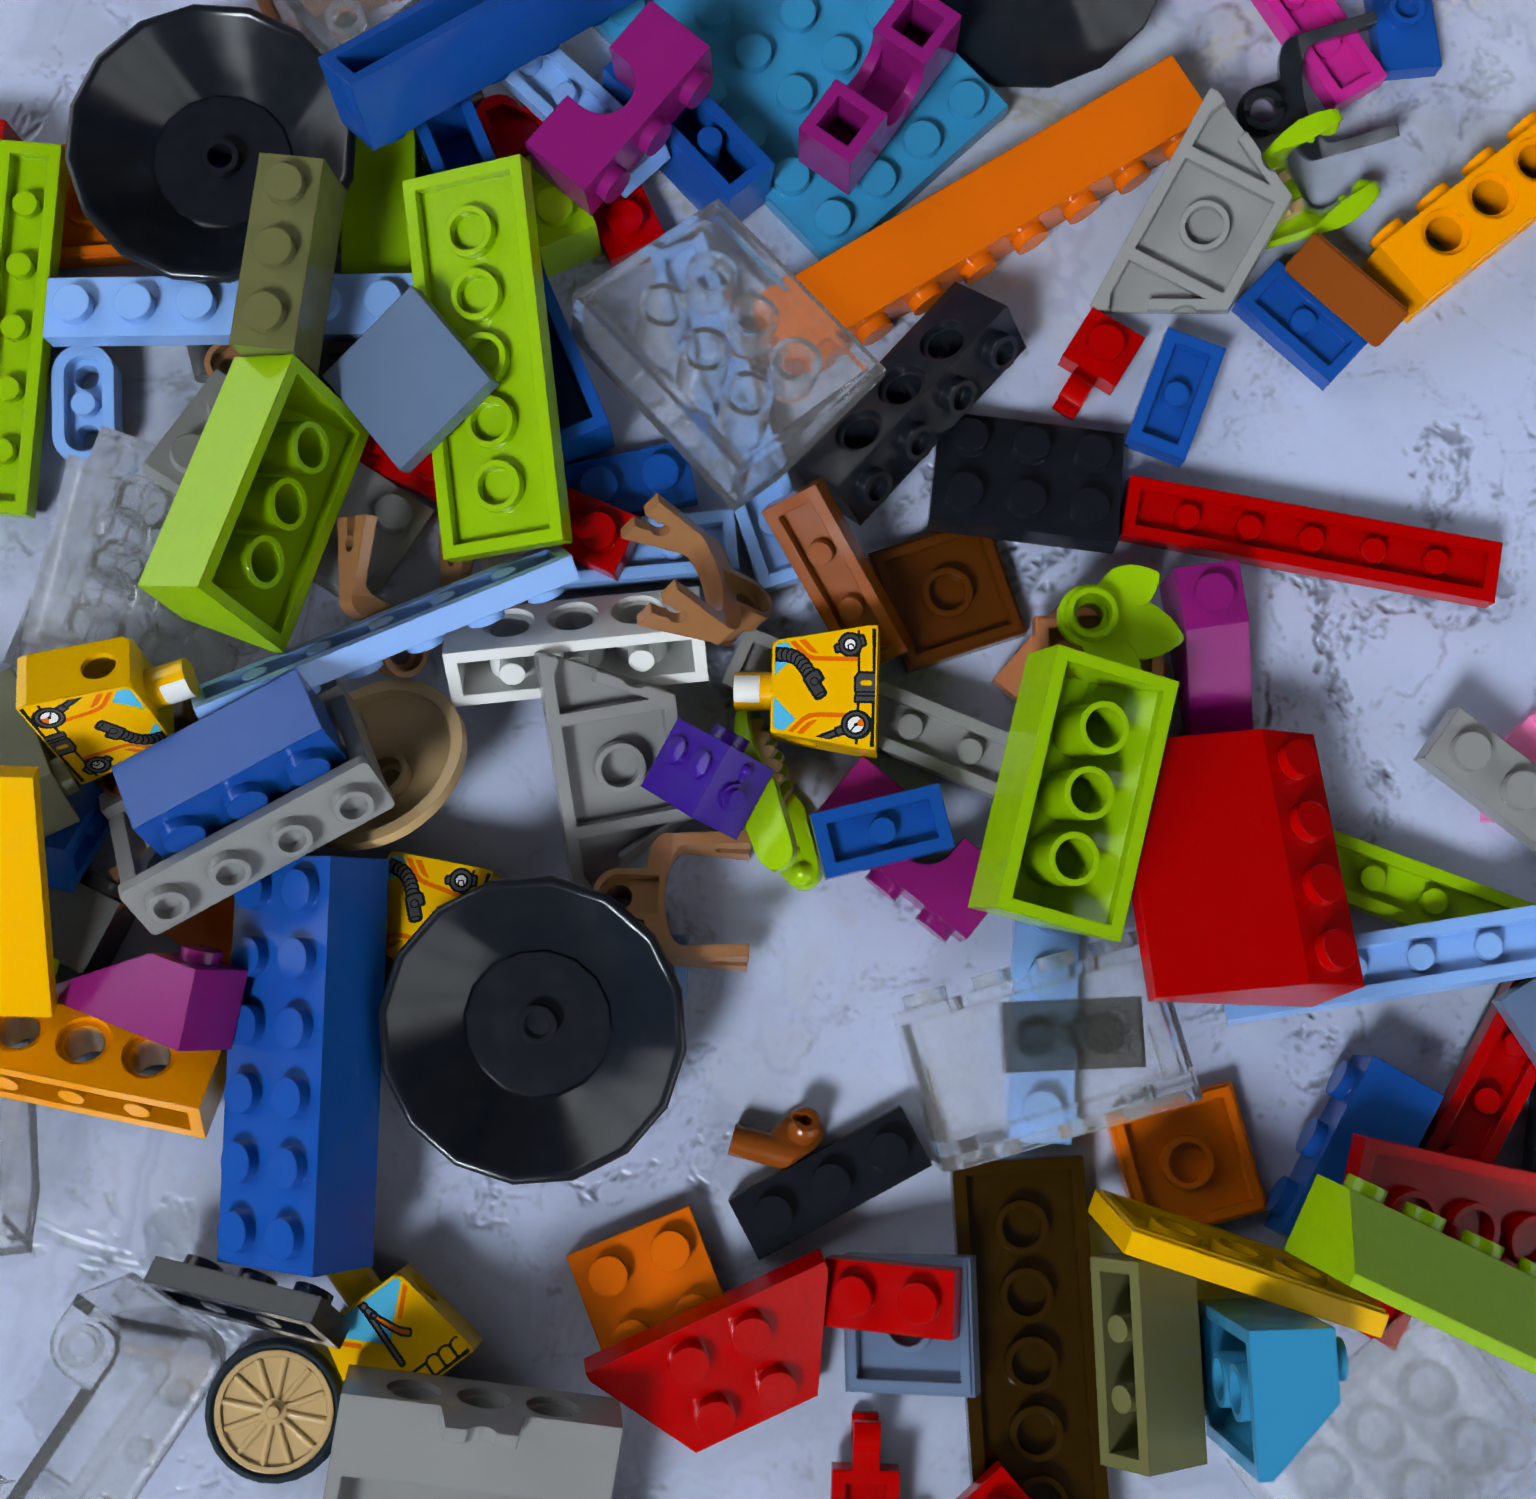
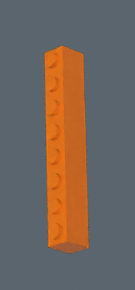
M1170 55L754 298V323L791 381L796 380L807 372L810 377L818 376L832 368L840 360V353L858 342L862 346H868L883 338L893 328L892 322L912 311L916 316L926 313L954 282L960 283L964 280L967 285H971L980 281L995 269L997 260L1016 250L1019 255L1031 251L1049 235L1048 230L1065 220L1070 225L1078 223L1093 213L1100 205V200L1112 192L1118 190L1123 195L1140 186L1150 176L1151 169L1167 160L1170 161L1203 99L1177 61Z

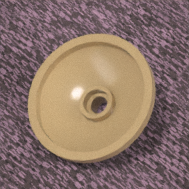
M385 680L360 687L348 693L364 717L368 728L366 730L395 805L390 810L323 846L338 850L356 851L389 844L423 825L442 807L453 792L466 762L468 748L467 731L460 713L452 702L442 692L428 684L413 680Z

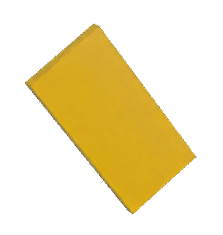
M0 765V1016L52 1017L57 1007L39 767Z
M1103 1189L1094 1191L1087 1212L1124 1254L1378 1338L1382 1337L1389 1315L1385 1312L1386 1309L1370 1296L1347 1286L1284 1251V1249Z

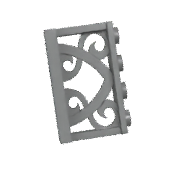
M338 678L320 685L321 691L317 695L324 703L341 743H345L343 748L349 761L165 860L132 829L122 800L110 797L105 792L98 796L101 812L109 822L120 879L118 886L119 898L151 934H161L394 807L395 802L387 788L366 730L368 728L364 717Z

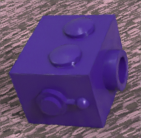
M678 717L641 787L688 816L737 840L774 770L744 754L750 741L715 723L708 734Z

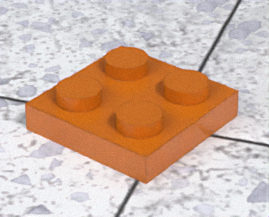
M690 1204L568 1253L566 1256L601 1350L724 1293Z

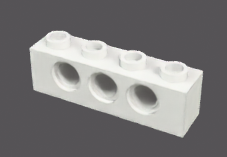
M699 586L686 587L701 598ZM663 590L547 601L538 604H517L505 609V616L491 625L475 629L469 628L466 625L444 634L442 658L452 704L455 707L541 698L535 653L538 652L551 653L655 686L709 681L706 643L703 640L638 626L636 615L649 603L666 607L667 610L673 613L682 612L680 610L676 611L673 607L662 602L661 592Z

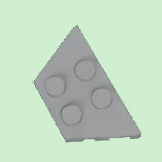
M1210 87L1089 305L1091 309L1094 307L1104 314H1228L1291 205L1293 196L1277 173L1268 166L1262 157L1261 150L1249 133H1245L1219 91Z
M538 652L535 653L569 879L572 883L593 889L592 884L604 872L616 868L621 863H624L626 866L644 854L649 845L659 835L673 833L692 819V817L641 787L678 719L676 697L669 689L551 653Z

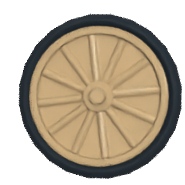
M291 1338L263 1339L254 1341L237 1350L222 1364L214 1376L206 1397L205 1423L207 1435L215 1453L232 1471L243 1478L258 1483L280 1484L297 1480L313 1472L331 1454L340 1395L343 1387L335 1368L322 1353L309 1344Z

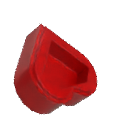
M496 94L482 100L476 112L496 159L521 154L523 157L529 156L525 142L543 122L526 106H519L513 98L507 95Z

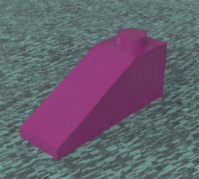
M1239 559L1175 567L1161 582L1159 588L1163 611L1172 618L1184 635L1182 643L1170 651L1174 679L1179 681L1177 697L1184 736L1253 730L1250 628Z
M186 943L181 945L180 954L148 953L56 984L57 1002L176 1051L231 1050L248 970L221 961L223 951L218 948Z

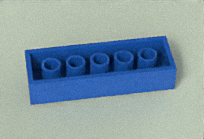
M303 856L234 893L233 942L230 959L231 964L248 970L232 1049L227 1050L220 1212L217 1228V1262L307 1277H318L373 1266L381 1084L378 1009L384 994L390 859Z

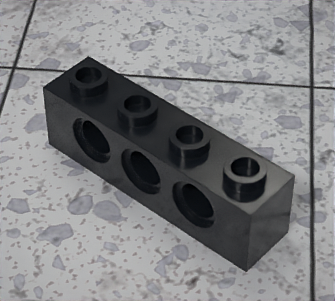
M954 282L789 458L804 484L807 485L822 477L841 513L861 526L1027 348L1007 305Z

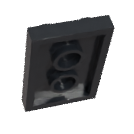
M964 414L935 445L926 531L1113 554L1118 544L1125 433Z

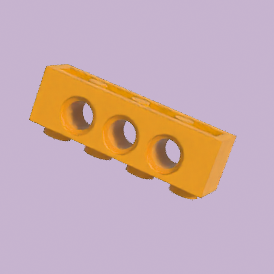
M1536 110L1529 113L1507 133L1505 137L1510 143L1498 152L1491 145L1483 149L1460 171L1465 177L1452 188L1443 181L1417 203L1415 208L1419 212L1418 215L1406 224L1397 217L1379 231L1369 242L1375 250L1362 265L1361 269L1409 309L1407 311L1409 314L1404 319L1406 323L1414 319L1536 222ZM1519 167L1528 170L1533 178L1526 176ZM1473 202H1477L1483 205L1487 209L1489 215L1483 214L1480 211H1478L1474 206ZM1426 237L1436 239L1442 245L1444 252L1434 249L1428 243Z
M58 1002L52 1017L0 1016V1097L206 1139L226 1084L227 1050L176 1051ZM35 1038L31 1044L25 1047L12 1048L21 1040ZM101 1052L100 1055L92 1060L76 1061L85 1053ZM166 1065V1068L157 1074H140L149 1066Z

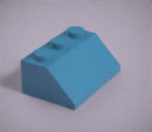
M1260 1298L1200 1299L1198 1304L1207 1436L1258 1483L1274 1482L1341 1404L1339 1381H1346L1348 1377V1356L1344 1341L1340 1336H1336L1335 1327L1320 1319Z

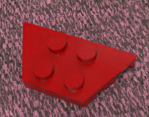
M820 1249L584 1358L585 1373L589 1381L695 1453L818 1396L828 1282V1267Z

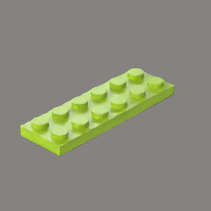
M521 154L403 180L402 186L413 286L426 295L500 384L431 452L443 560L455 563L573 543L530 162Z

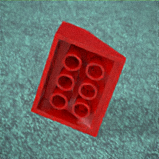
M1253 729L1167 737L1131 895L1148 1001L1313 1007L1364 987L1314 734Z

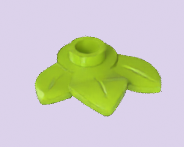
M1129 564L1113 568L1098 585L1084 584L1071 589L1062 598L1057 608L1056 621L1058 629L1069 643L1081 648L1083 652L1142 670L1140 660L1145 661L1160 657L1176 648L1184 640L1183 633L1172 618L1150 602L1156 592L1160 574L1158 571L1148 567ZM1081 608L1094 610L1099 620L1097 627L1086 628L1082 626L1077 618L1078 610Z

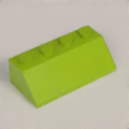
M294 354L234 357L137 585L182 619L275 653H285L369 437V432L346 404Z
M1060 644L1027 654L968 908L1031 925L1121 942L1179 681Z
M1350 1173L1347 1174L1343 1185L1319 1174L1316 1175L1284 1247V1251L1355 1290L1536 1375L1535 1262L1520 1257L1516 1268L1500 1261L1505 1249L1504 1247L1466 1229L1463 1230L1459 1241L1442 1233L1447 1222L1446 1219L1406 1201L1401 1213L1383 1205L1388 1191Z

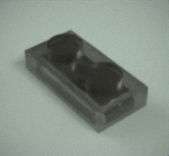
M1141 996L998 1002L1002 1071L1004 1073L1146 1067Z

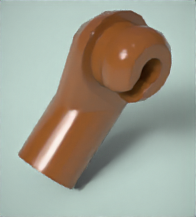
M799 1107L795 1108L788 1117L769 1131L736 1123L728 1155L778 1169L788 1168L817 1148L823 1137V1121L814 1109Z

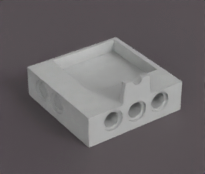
M349 1364L340 1395L323 1499H611L623 1433L620 1401L614 1397Z

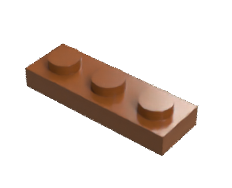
M821 477L769 503L761 512L829 632L867 625H878L880 633V664L908 652L913 641L823 478Z

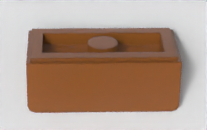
M1313 233L1285 266L1287 274L1371 346H1380L1409 314L1407 312L1409 309L1320 233L1317 235Z

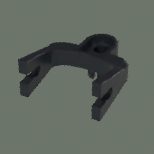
M1375 10L1288 38L1281 46L1278 54V81L1250 89L1241 97L1236 106L1235 119L1245 133L1248 132L1252 138L1271 136L1284 132L1297 120L1308 116L1302 86V63L1307 48L1370 30L1372 26L1378 23ZM1266 100L1271 104L1273 114L1269 121L1260 122L1251 116L1250 111L1255 101ZM1394 124L1336 142H1327L1318 135L1313 143L1306 142L1295 149L1305 160L1317 161L1399 137L1400 133L1398 124Z

